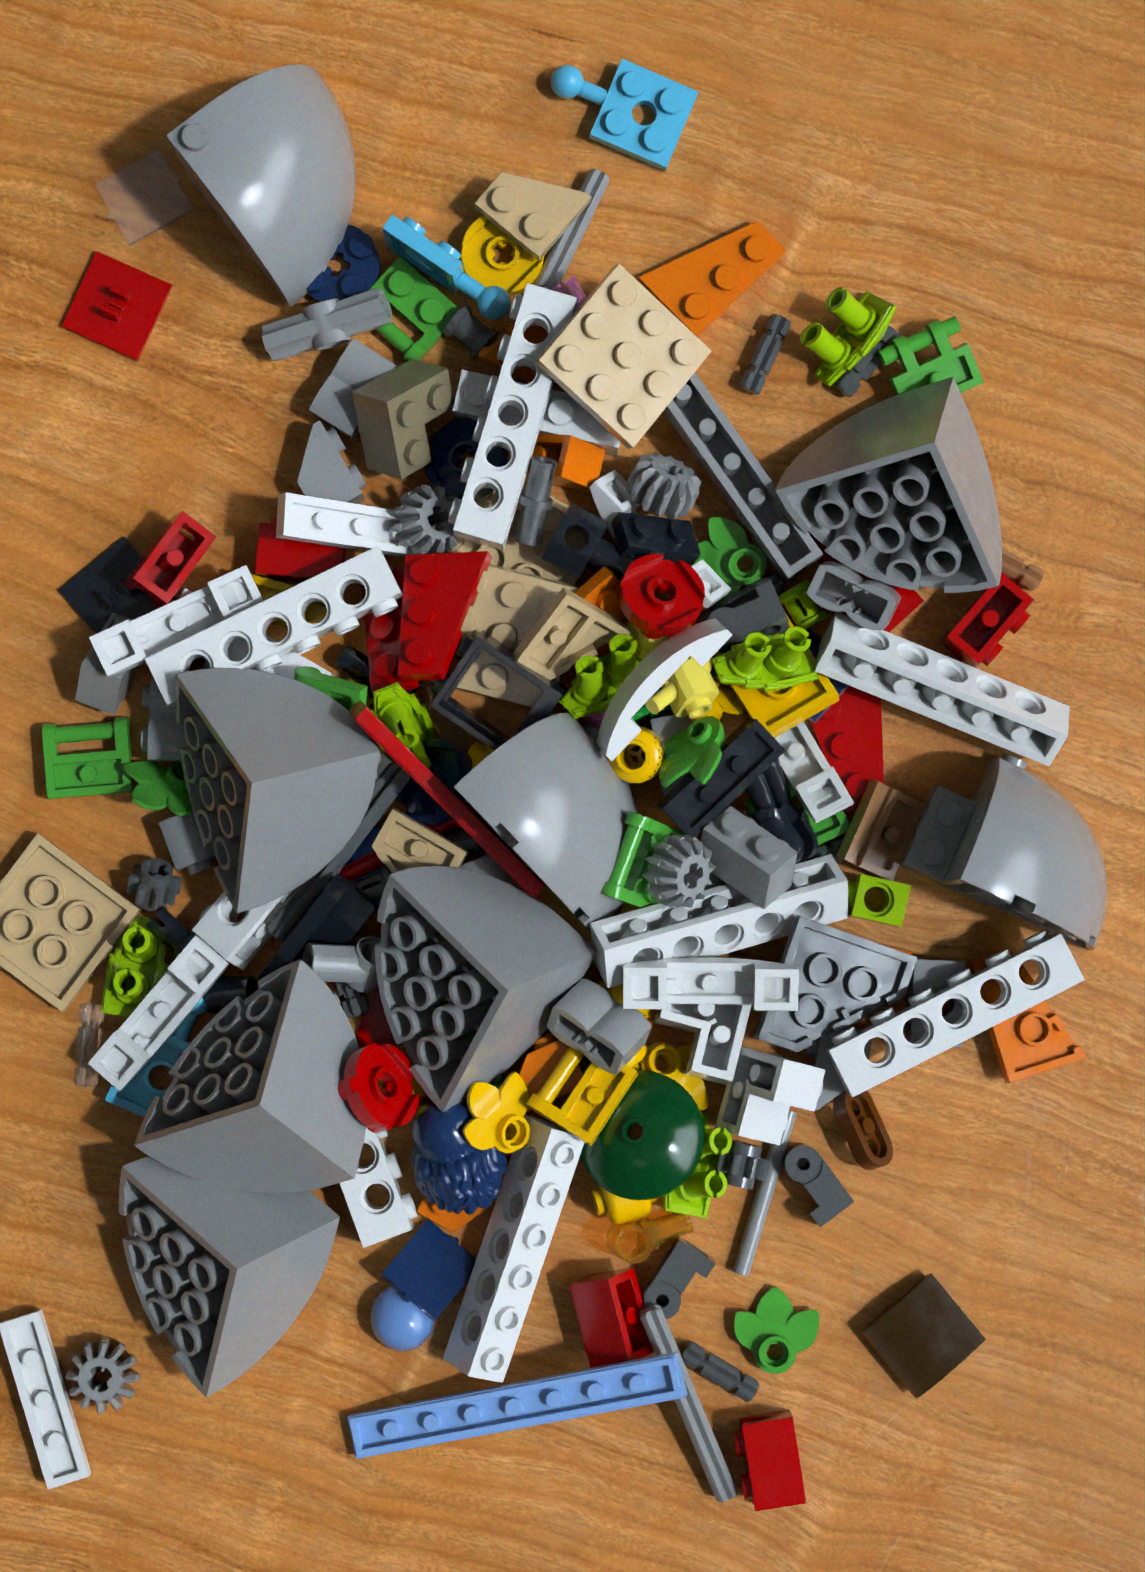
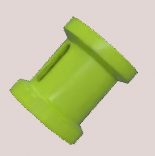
M809 580L801 582L779 596L781 604H784L796 626L805 630L816 626L830 616L827 610L822 611L819 605L806 593L811 584ZM798 599L800 600L801 604L803 605L804 609L806 610V612H807V614H808L807 616H806L805 612L803 611L802 607L800 606V604H799V602H798Z

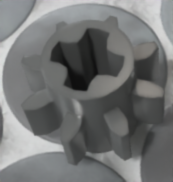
M157 858L148 859L142 865H134L133 875H129L126 892L136 894L135 904L142 909L160 911L167 904L171 906L175 904L176 895L180 893L182 877L172 876L173 866L167 861Z
M732 1140L731 1149L728 1153L724 1155L718 1154L715 1169L724 1172L723 1174L727 1179L728 1185L753 1190L755 1179L765 1181L769 1161L760 1158L762 1147Z

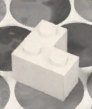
M667 1004V1009H657L655 1023L695 1033L685 1075L723 1085L733 1082L751 1005Z
M741 1046L733 1082L726 1085L715 1127L725 1128L729 1133L780 1145L782 1134L787 1127V1115L790 1106L815 1112L818 1098L822 1093L823 1078L826 1070L779 1055Z

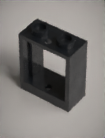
M483 630L475 639L468 635L454 655L460 662L452 674L447 672L444 680L436 681L431 692L437 696L430 706L495 751L511 738L451 697L482 650H485L544 691L514 736L534 723L547 718L567 688L556 680H549L517 662L513 654L514 651Z

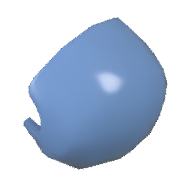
M388 1286L379 1293V1296L373 1302L370 1317L372 1330L376 1338L386 1348L398 1352L418 1349L431 1336L434 1321L411 1301L409 1303L404 1302V1295L393 1286Z

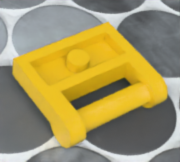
M569 1046L537 1095L533 1093L526 1105L587 1145L592 1146L638 1076V1072L626 1064L615 1075L591 1063L560 1110L552 1105L582 1057L585 1056L581 1050Z

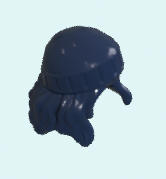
M428 1098L417 1108L411 1124L412 1136L415 1141L411 1154V1164L415 1171L416 1187L420 1189L422 1194L427 1196L429 1202L437 1203L438 1209L446 1210L448 1213L454 1212L458 1215L464 1210L465 1213L470 1215L477 1208H488L492 1201L497 1198L498 1189L502 1185V1175L508 1170L505 1153L497 1151L494 1147L479 1150L467 1142L462 1130L473 1119L468 1110L467 1100L442 1112Z

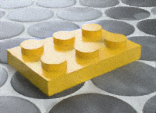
M787 616L789 626L793 627L794 625ZM717 651L715 655L720 656L721 653ZM810 651V654H811V657H812V660H813V663H814V666H815V665H816V659H815V657L813 656V654H812L811 651ZM818 672V680L764 692L763 688L744 689L743 685L729 684L749 717L757 719L774 738L839 701V694L828 677Z

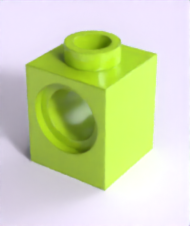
M858 874L856 875L855 882L848 881V916L894 927H902L911 885ZM872 887L880 889L886 899L884 907L878 912L870 911L864 903L865 893Z

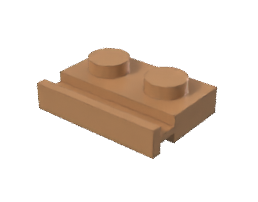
M870 779L836 857L850 862L880 878L893 881L926 804L879 781Z

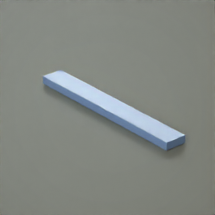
M677 1351L352 1413L347 1416L355 1457L359 1459L685 1398L687 1390Z

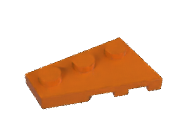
M755 221L638 277V282L699 338L786 254L787 250L759 221Z
M1007 948L1010 955L1014 954L1011 948ZM1000 951L968 960L967 963L972 974L986 968L987 965L984 960ZM1021 964L1019 968L1020 979L1027 985L1032 984L1034 980L1023 964ZM993 979L985 981L980 989V995L987 1004L997 1001L1001 993L999 984ZM1046 1001L988 1029L1005 1083H1012L1088 1058L1081 1047L1073 1042L1064 1029L1066 1027L1057 1013H1053Z

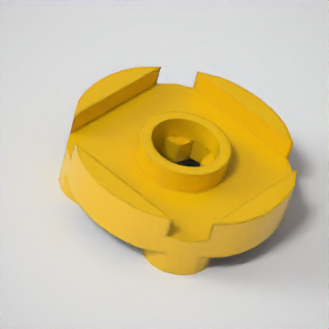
M485 216L478 218L468 228L463 238L461 252L464 272L485 287H502L508 292L510 297L516 295V293L521 294L525 292L527 283L534 284L545 260L544 255L540 261H537ZM497 245L502 249L508 245L512 247L513 251L510 254L512 261L508 264L505 262L500 264L494 262L493 260L496 257L493 251L494 247Z

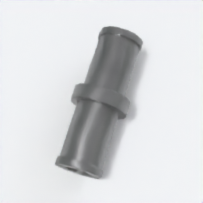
M532 456L525 492H521L518 501L522 506L514 540L524 545L539 546L546 510H551L553 499L550 498V492L558 462L542 456Z

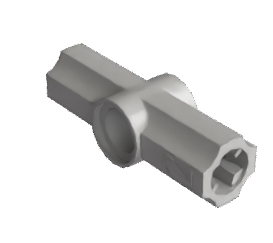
M371 289L340 301L339 299H330L305 307L303 313L262 326V340L265 350L269 353L272 361L284 360L312 349L320 351L333 348L351 341L350 337L392 324V311L383 289Z
M366 936L360 939L357 945L306 943L302 952V961L317 973L324 982H347L351 988L359 992H373L379 987L376 975L375 945L381 943V938Z

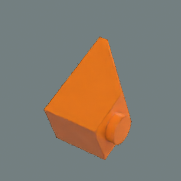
M539 433L532 456H542L558 462L552 485L569 489L590 490L593 482L599 479L605 449L572 435ZM509 452L508 462H509L510 459H511V454H510V452ZM530 462V464H529V468H528V471H527V474H526V478H525V479H528V474H529V469H530L531 462Z
M552 1033L535 1041L533 1044L534 1050L527 1053L519 1075L526 1085L529 1099L533 1093L536 1095L539 1093L569 1048L568 1045L560 1041ZM579 1063L557 1097L574 1090L584 1075Z

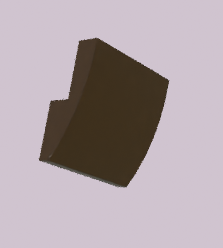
M932 1273L924 1275L896 1303L889 1304L861 1331L915 1398H919L930 1390L986 1340Z

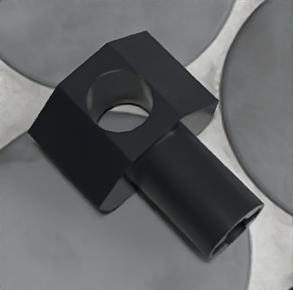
M573 503L569 505L542 556V559L578 578L586 564L598 570L606 567L615 574L620 582L628 566L638 558L621 557L619 548L616 545L601 538L608 522ZM569 531L580 532L586 539V546L581 550L570 549L564 542V534Z

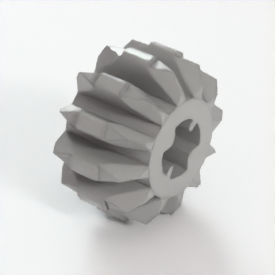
M653 452L652 455H642L639 461L636 462L628 478L629 483L626 490L631 495V500L634 503L643 506V511H651L656 517L664 515L674 520L676 517H686L689 510L693 508L700 493L701 481L696 476L697 472L693 468L686 467L684 461H677L671 455L665 457L658 452Z
M427 485L415 487L413 492L404 493L400 497L402 505L392 511L400 519V523L395 524L391 529L403 534L399 546H411L412 555L444 553V551L452 550L457 546L456 536H454L453 532L455 524L448 523V518L454 498L458 497H446L445 487L437 486L430 488Z
M666 834L663 842L653 843L654 854L651 857L645 858L649 866L641 875L648 881L645 891L665 906L671 908L673 906L677 908H692L695 900L704 899L705 886L713 884L709 880V874L716 868L709 861L712 851L707 849L703 842L689 835Z
M103 1338L100 1341L98 1350L89 1341L83 1345L85 1356L78 1353L72 1355L70 1361L78 1369L68 1370L65 1378L71 1381H78V1384L69 1390L70 1396H76L82 1392L85 1395L80 1403L81 1408L86 1409L95 1400L97 1413L103 1414L106 1411L108 1402L113 1409L119 1410L123 1406L121 1396L131 1399L135 1395L136 1391L128 1383L137 1382L140 1379V1373L127 1370V1368L137 1362V1358L133 1355L123 1360L121 1354L125 1351V1344L120 1343L111 1352L109 1339ZM99 1366H102V1372L107 1368L112 1374V1377L107 1381V1385H104L105 1380L98 1383L94 1377L99 1371Z

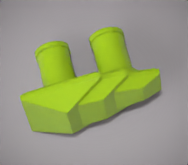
M843 287L833 290L828 295L825 306L827 310L842 320L841 323L831 334L822 324L813 322L803 330L800 337L801 343L821 358V364L814 377L824 384L831 386L847 370L850 371L884 337L897 308L895 305L867 291L859 300H856Z
M793 626L788 628L784 634L764 635L758 632L749 634L745 638L744 643L732 645L731 651L713 658L712 661L719 683L743 685L744 689L763 688L764 692L818 680L819 677L817 672L814 671L815 666L809 651L811 639H806L809 633L801 627Z
M618 634L614 636L609 643L610 652L600 658L588 655L581 657L576 662L575 671L577 677L571 681L572 687L559 700V704L574 719L594 712L599 714L605 712L626 677L642 661L636 655L637 641H632L631 635Z
M398 682L374 691V709L371 711L430 769V759L427 757L422 742L428 739H436L425 703L420 704L414 693L409 695ZM380 746L385 756L392 762H395V760Z
M137 916L124 935L119 938L114 954H109L101 1013L128 1018L167 972L168 964H164L166 945L162 944V940L151 929L146 927V924L152 918Z
M701 1113L705 1128V1141L701 1159L695 1171L683 1185L663 1196V1211L707 1218L711 1197L720 1198L726 1192L727 1179L721 1171L716 1172L715 1165L717 1159H714V1154L724 1155L728 1153L731 1149L732 1137L725 1128L715 1127L709 1129L708 1114Z

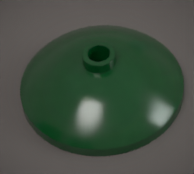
M643 1070L637 1071L638 1076L592 1146L584 1143L580 1154V1160L585 1170L599 1186L621 1198L638 1201L663 1197L683 1185L695 1171L701 1159L705 1141L703 1118L697 1103L690 1093L668 1076ZM635 1124L641 1125L643 1128L642 1136L637 1140L630 1139L629 1129Z

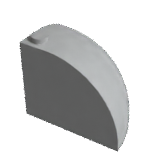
M302 64L277 67L239 83L209 102L166 135L190 181L290 307L308 293L306 288L321 271L324 272L326 270L327 264L333 257L338 245L341 244L351 219L356 188L355 154L343 112L331 89L319 72L311 66Z
M954 377L898 394L872 405L839 423L803 450L788 466L777 484L775 491L802 531L805 534L809 531L818 541L825 545L824 551L830 556L869 578L918 591L919 586L944 588V593L979 591L999 586L1002 572V538L995 492L980 439Z
M239 668L200 669L176 674V723L179 725L184 724L187 746L179 747L189 800L204 847L212 845L220 865L215 867L214 871L235 911L240 913L262 906L291 892L312 878L351 839L359 827L373 795L377 767L381 762L379 745L368 736L365 730L351 717L350 712L341 704L318 689L295 679L265 671Z
M559 713L534 723L509 739L475 766L454 788L486 824L591 932L590 923L618 915L626 903L604 895L601 891L605 882L609 881L628 826V824L624 823L627 813L631 811L639 814V809L628 782L618 778L608 761V757L596 744L599 732L596 727L590 722L582 726L569 713Z
M1003 754L1002 758L994 757L990 759L972 799L977 804L944 880L936 883L1050 933H1061L1064 939L1089 950H1094L1104 923L1108 890L1103 856L1091 828L1080 812L1065 796L1047 782L1025 770L1026 762L1008 754Z
M421 866L392 873L384 888L378 909L377 921L382 923L381 943L375 945V963L379 992L386 1019L396 1044L398 1045L403 1042L414 1063V1066L410 1067L413 1076L442 1112L467 1100L468 1091L473 1082L479 1081L490 1084L535 1043L547 1029L552 1008L583 978L597 953L563 918L535 897L502 880L467 869L445 866Z
M300 959L258 981L260 989L245 1000L237 996L200 1031L170 1070L169 1074L174 1077V1080L163 1098L154 1097L141 1124L134 1144L135 1147L165 1166L190 1177L250 1192L297 1193L327 1187L355 1178L367 1126L355 1116L349 1104L341 1099L338 1092V1083L340 1079L344 1078V1069L348 1058L354 1051L359 1049V1045L352 1026L337 998L318 974Z
M150 1156L122 1166L119 1214L126 1216L129 1235L122 1238L134 1286L157 1335L165 1332L170 1343L177 1351L172 1356L173 1360L191 1383L207 1398L239 1378L258 1362L277 1343L298 1317L313 1294L327 1265L340 1216L310 1191L260 1193L238 1190L190 1177L165 1166Z

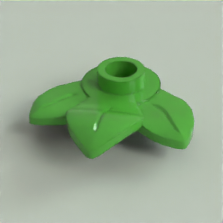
M711 517L708 522L710 540L698 543L701 555L694 564L703 559L731 588L727 595L717 601L721 602L737 593L742 585H751L760 580L766 570V558L759 547L748 543L745 530L737 522L724 517ZM748 556L753 560L754 565L750 571L744 572L738 568L737 561L740 557Z
M706 716L698 719L687 730L678 732L664 744V760L659 769V778L663 787L667 788L689 771L702 785H705L711 778L721 760V749L726 741L723 725L717 718Z
M150 761L133 762L124 765L123 770L138 783L131 795V800L134 804L147 810H161L168 807L179 816L193 813L182 763H172L168 766V769Z
M776 1286L766 1291L760 1298L756 1313L737 1311L734 1318V1332L738 1341L746 1348L752 1350L757 1365L762 1370L771 1374H778L788 1370L795 1361L796 1353L809 1348L813 1344L819 1329L818 1311L810 1309L794 1313L793 1306L788 1297ZM771 1344H779L782 1347V1354L776 1359L769 1358L766 1353L767 1348Z

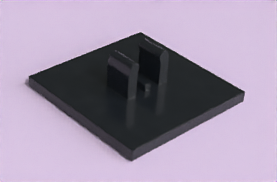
M125 537L121 538L60 589V592L95 634L102 631L112 613L134 620L156 610L149 604L152 598L145 592L137 588L131 591L123 585L142 559ZM173 596L169 603L176 601L177 599Z

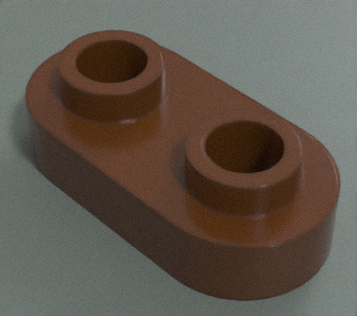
M845 1090L836 1096L833 1101V1113L855 1161L865 1170H874L888 1165L893 1156L892 1142L870 1094L864 1091L855 1097H851Z

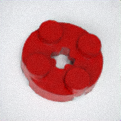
M649 554L633 561L628 566L617 590L619 605L626 618L639 628L645 637L655 640L660 639L662 636H674L693 626L703 608L705 587L699 574L688 563L680 559L676 563L670 560H663L664 555ZM653 589H657L660 593L668 592L671 596L668 598V601H660L654 597Z
M376 1043L357 1049L348 1058L344 1069V1078L340 1079L338 1083V1092L341 1099L349 1104L355 1116L372 1133H380L407 1124L415 1115L419 1103V1092L413 1094L411 1080H414L415 1077L410 1070L412 1065L408 1058L395 1046L390 1044L381 1046L376 1045ZM379 1079L383 1082V1085H382V1088H381L382 1091H383V1094H382V1092L380 1091L379 1086H378V1080H379Z

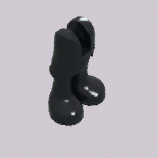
M778 758L744 791L748 794L756 810L752 815V819L760 827L776 838L785 841L792 849L797 851L796 862H798L799 860L809 859L818 852V839L804 806L797 809L792 801Z

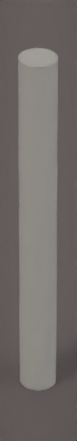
M792 1110L788 1112V1123L782 1134L780 1145L770 1143L766 1157L769 1161L765 1181L759 1180L733 1268V1272L740 1275L749 1276L797 1116V1112Z

